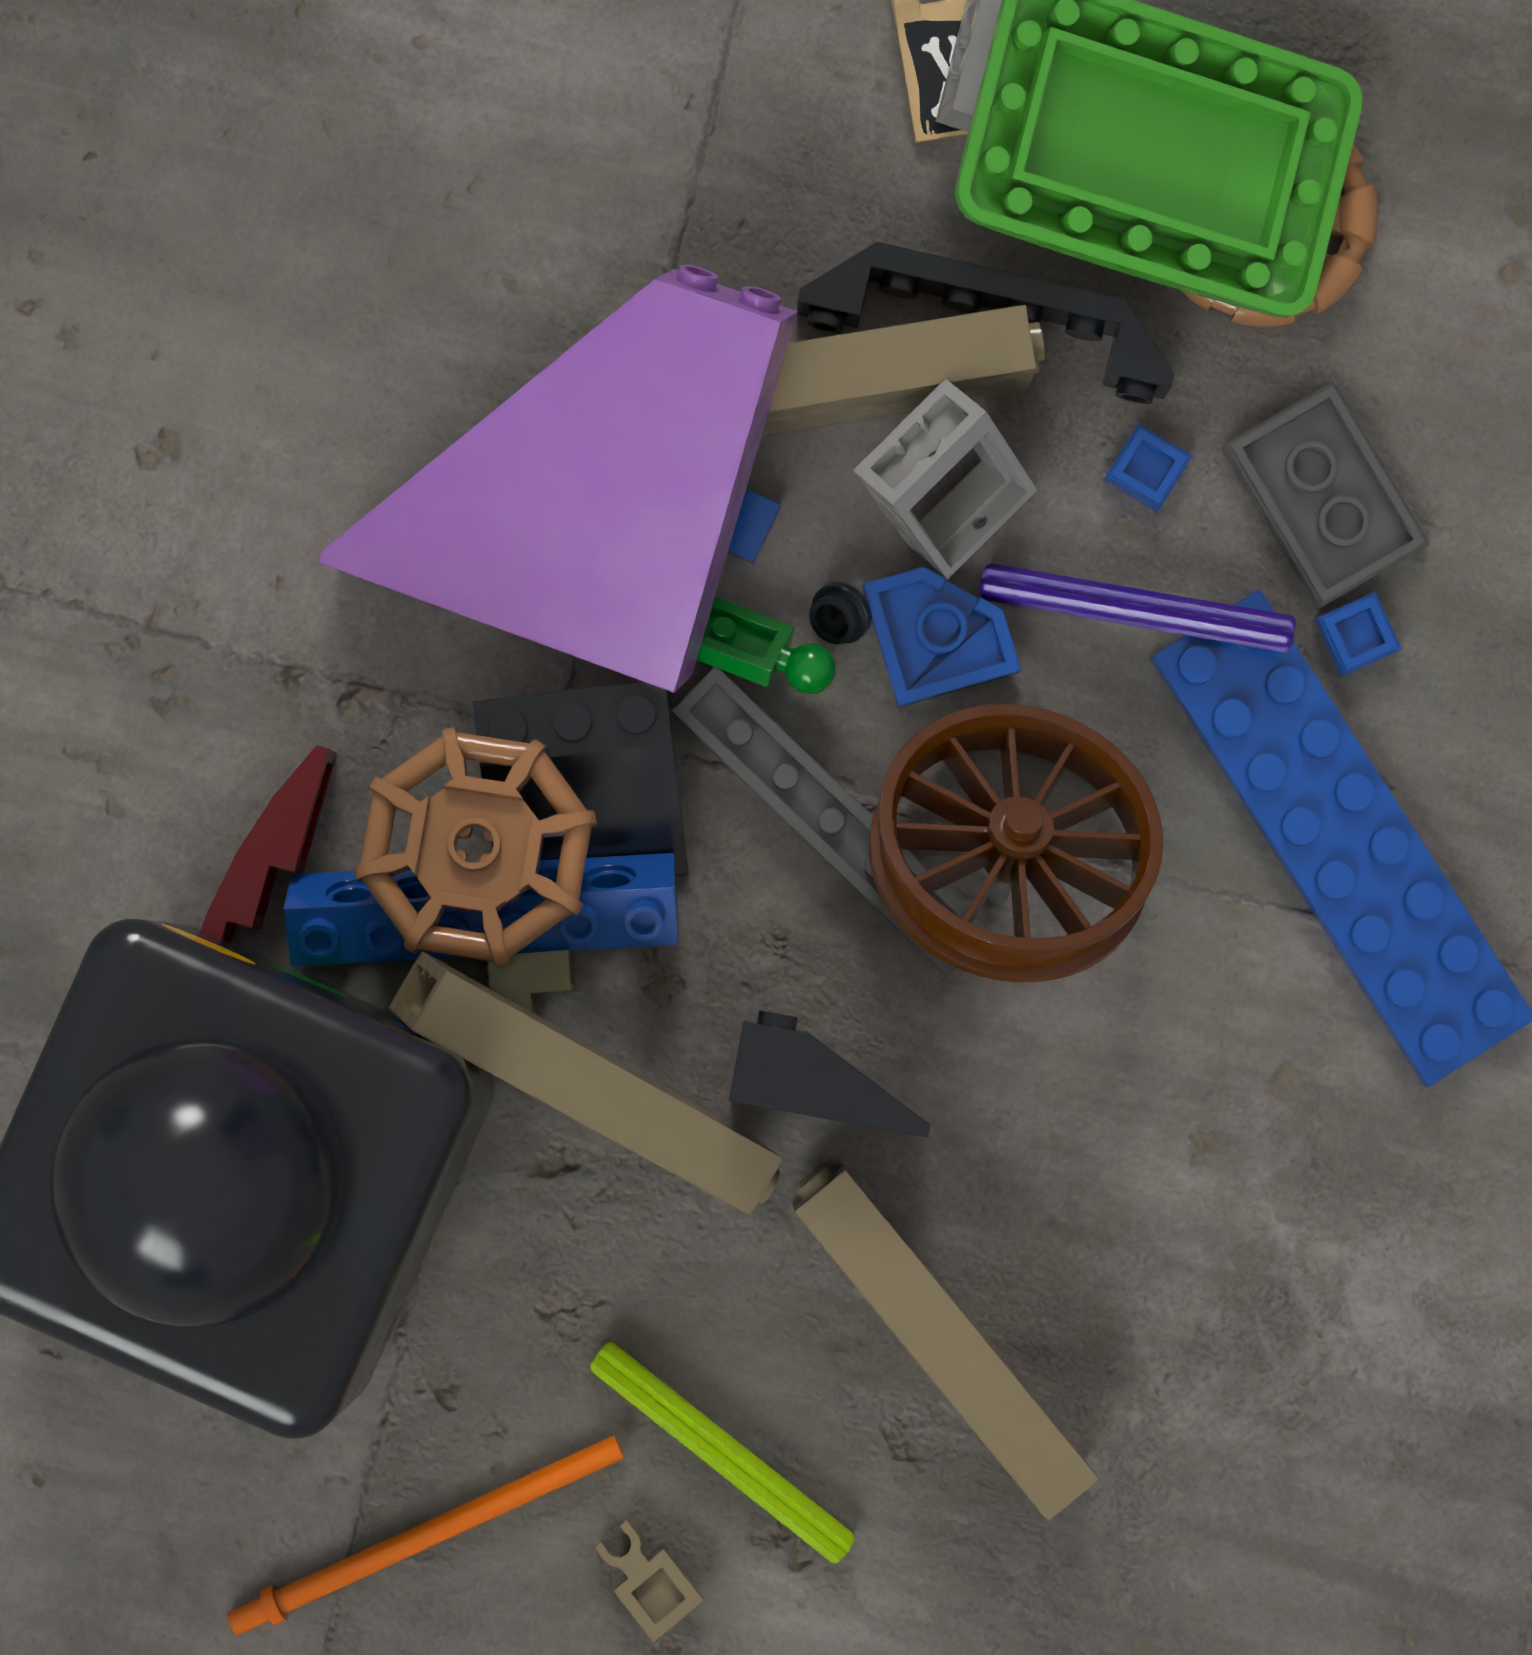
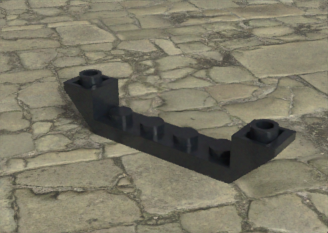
M875 242L800 289L798 296L797 315L808 317L807 324L809 326L831 333H843L845 326L858 329L869 281L881 283L880 290L882 292L900 298L914 299L917 297L918 292L942 297L941 304L945 307L967 313L978 312L979 306L996 310L1026 305L1029 323L1039 322L1040 324L1042 320L1066 326L1065 333L1067 335L1087 341H1101L1103 335L1113 337L1102 385L1116 388V397L1133 403L1151 404L1153 397L1164 399L1173 383V372L1128 301L1120 297L881 242Z

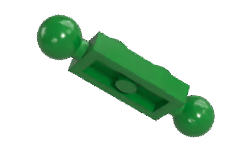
M714 598L698 653V661L767 688L776 671L780 670L786 673L787 680L791 686L804 694H817L824 691L831 685L836 674L835 660L825 647L815 643L803 644L795 649L790 647L794 631L793 626L723 599Z

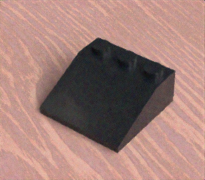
M636 682L473 701L476 735L531 743L534 739H537L547 746L545 753L585 808L595 811L597 826L591 828L587 858L674 853L676 876L689 875L668 690L646 682ZM479 762L482 779L506 781L511 767ZM531 778L519 792L524 802L539 821L557 815L555 809ZM563 836L544 838L540 860L560 859Z
M759 1010L757 1022L743 1021L729 1101L928 1138L930 1124L810 1033L796 1030L798 1017Z

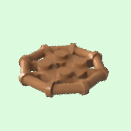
M455 726L442 729L443 735L383 778L375 777L369 785L368 789L372 791V798L360 864L353 868L357 882H364L405 940L403 947L413 954L424 950L493 961L496 967L509 965V958L570 914L577 916L584 904L579 899L591 828L597 826L595 811L585 808L545 753L547 746L537 739H534L531 743L460 733L457 732ZM466 760L509 766L511 770L505 782L467 776ZM447 764L452 780L443 785L444 789L431 798L428 796L420 802L408 793L409 790ZM531 778L555 809L557 815L539 821L524 802L519 792ZM397 809L412 816L405 853L388 854ZM473 828H481L484 830V839L489 843H493V849L490 854H482L479 862H467L466 852L457 849L459 838H470ZM563 836L556 883H554L552 880L538 874L544 838ZM412 870L428 892L431 899L420 910L419 914L392 878L393 876ZM531 888L545 900L504 929L498 911L504 906L516 902L525 891ZM445 908L483 914L485 933L437 925Z

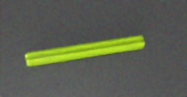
M607 1342L602 1346L590 1363L589 1367L592 1373L828 1561L837 1564L846 1556L855 1541V1537L850 1530L615 1343Z

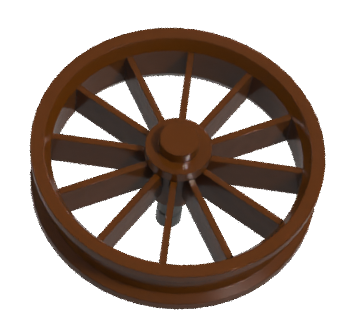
M992 704L959 710L941 717L917 732L902 747L887 771L869 833L870 866L876 887L889 912L901 928L928 952L954 967L981 977L1018 983L1050 981L1071 976L1092 967L1115 951L1130 934L1142 912L1145 901L1157 879L1163 854V829L1155 799L1146 781L1127 756L1113 743L1083 723L1050 710L1015 704ZM1001 750L1004 799L1002 801L966 752ZM1016 752L1034 755L1056 764L1035 800L1020 797ZM943 760L973 803L920 775L934 764ZM1065 768L1078 775L1096 790V792L1051 813L1043 806ZM904 797L955 825L897 822L898 803ZM1112 807L1119 817L1126 834L1064 830ZM901 849L967 853L914 877ZM1075 857L1132 860L1130 886ZM982 868H985L989 874L963 918L947 910L930 895V893ZM1026 878L1068 935L1052 938H1031ZM1059 880L1110 906L1114 910L1102 920L1090 925ZM1011 890L1015 937L995 933L972 924L985 901L993 905L1003 904Z

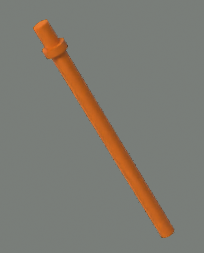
M612 1435L279 1589L273 1584L259 1591V1598L227 1612L230 1627L234 1634L238 1636L269 1621L274 1626L288 1620L287 1613L625 1459L617 1437Z

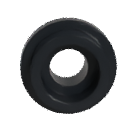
M831 582L824 585L814 595L809 619L813 630L821 639L837 645L853 643L864 636L870 628L872 615L867 600L856 588L843 582Z

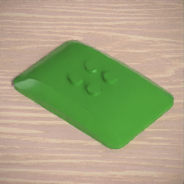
M1002 0L955 184V199L959 210L964 216L980 226L1181 291L1270 316L1287 318L1302 313L1311 305L1316 295L1362 110L1363 96L1358 82L1350 73L1341 68L1136 0Z

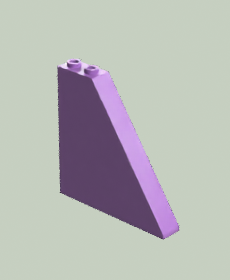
M680 265L679 270L673 269L655 278L322 550L319 563L674 693L692 676L797 311L780 306L781 297L768 290L743 286L741 292L719 285L717 284V274L697 266Z

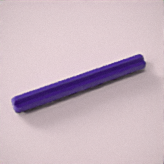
M993 563L985 566L980 582L981 597L988 601L1279 652L1290 650L1296 627L1295 618L1287 614Z

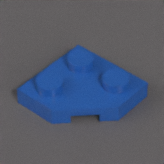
M920 567L862 585L865 599L871 610L873 627L897 708L1020 673L1021 668L1004 611L981 597L977 598L946 581V578L926 567Z

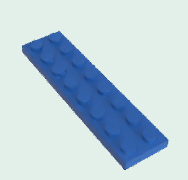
M1260 589L1234 604L1235 606L1274 612ZM1185 635L1150 658L1423 1086L1430 1087L1532 1022L1531 1009L1294 641L1289 651L1279 652Z

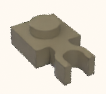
M625 1521L620 1528L631 1540V1547L626 1555L615 1557L605 1542H600L594 1549L608 1565L621 1569L628 1579L613 1592L651 1641L657 1643L706 1602V1600L666 1549H663L649 1560L644 1553V1542L640 1533L630 1521Z

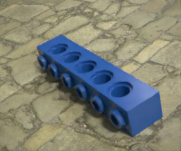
M674 853L586 858L579 899L584 905L578 915L570 914L516 954L678 945V900ZM560 859L540 860L538 874L556 883ZM412 870L393 876L392 878L419 914L420 910L431 899L428 892ZM354 871L291 875L283 908L291 967L416 960L421 951H424L420 950L417 954H413L403 947L405 940L364 882L356 881ZM531 888L525 891L516 902L506 905L498 911L504 929L545 900ZM445 908L437 925L485 933L483 914ZM424 951L425 953L433 956L436 959L462 957Z

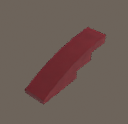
M316 745L272 797L238 849L207 911L201 928L202 932L231 943L237 924L262 929L278 869L297 874L304 873L336 760V752Z

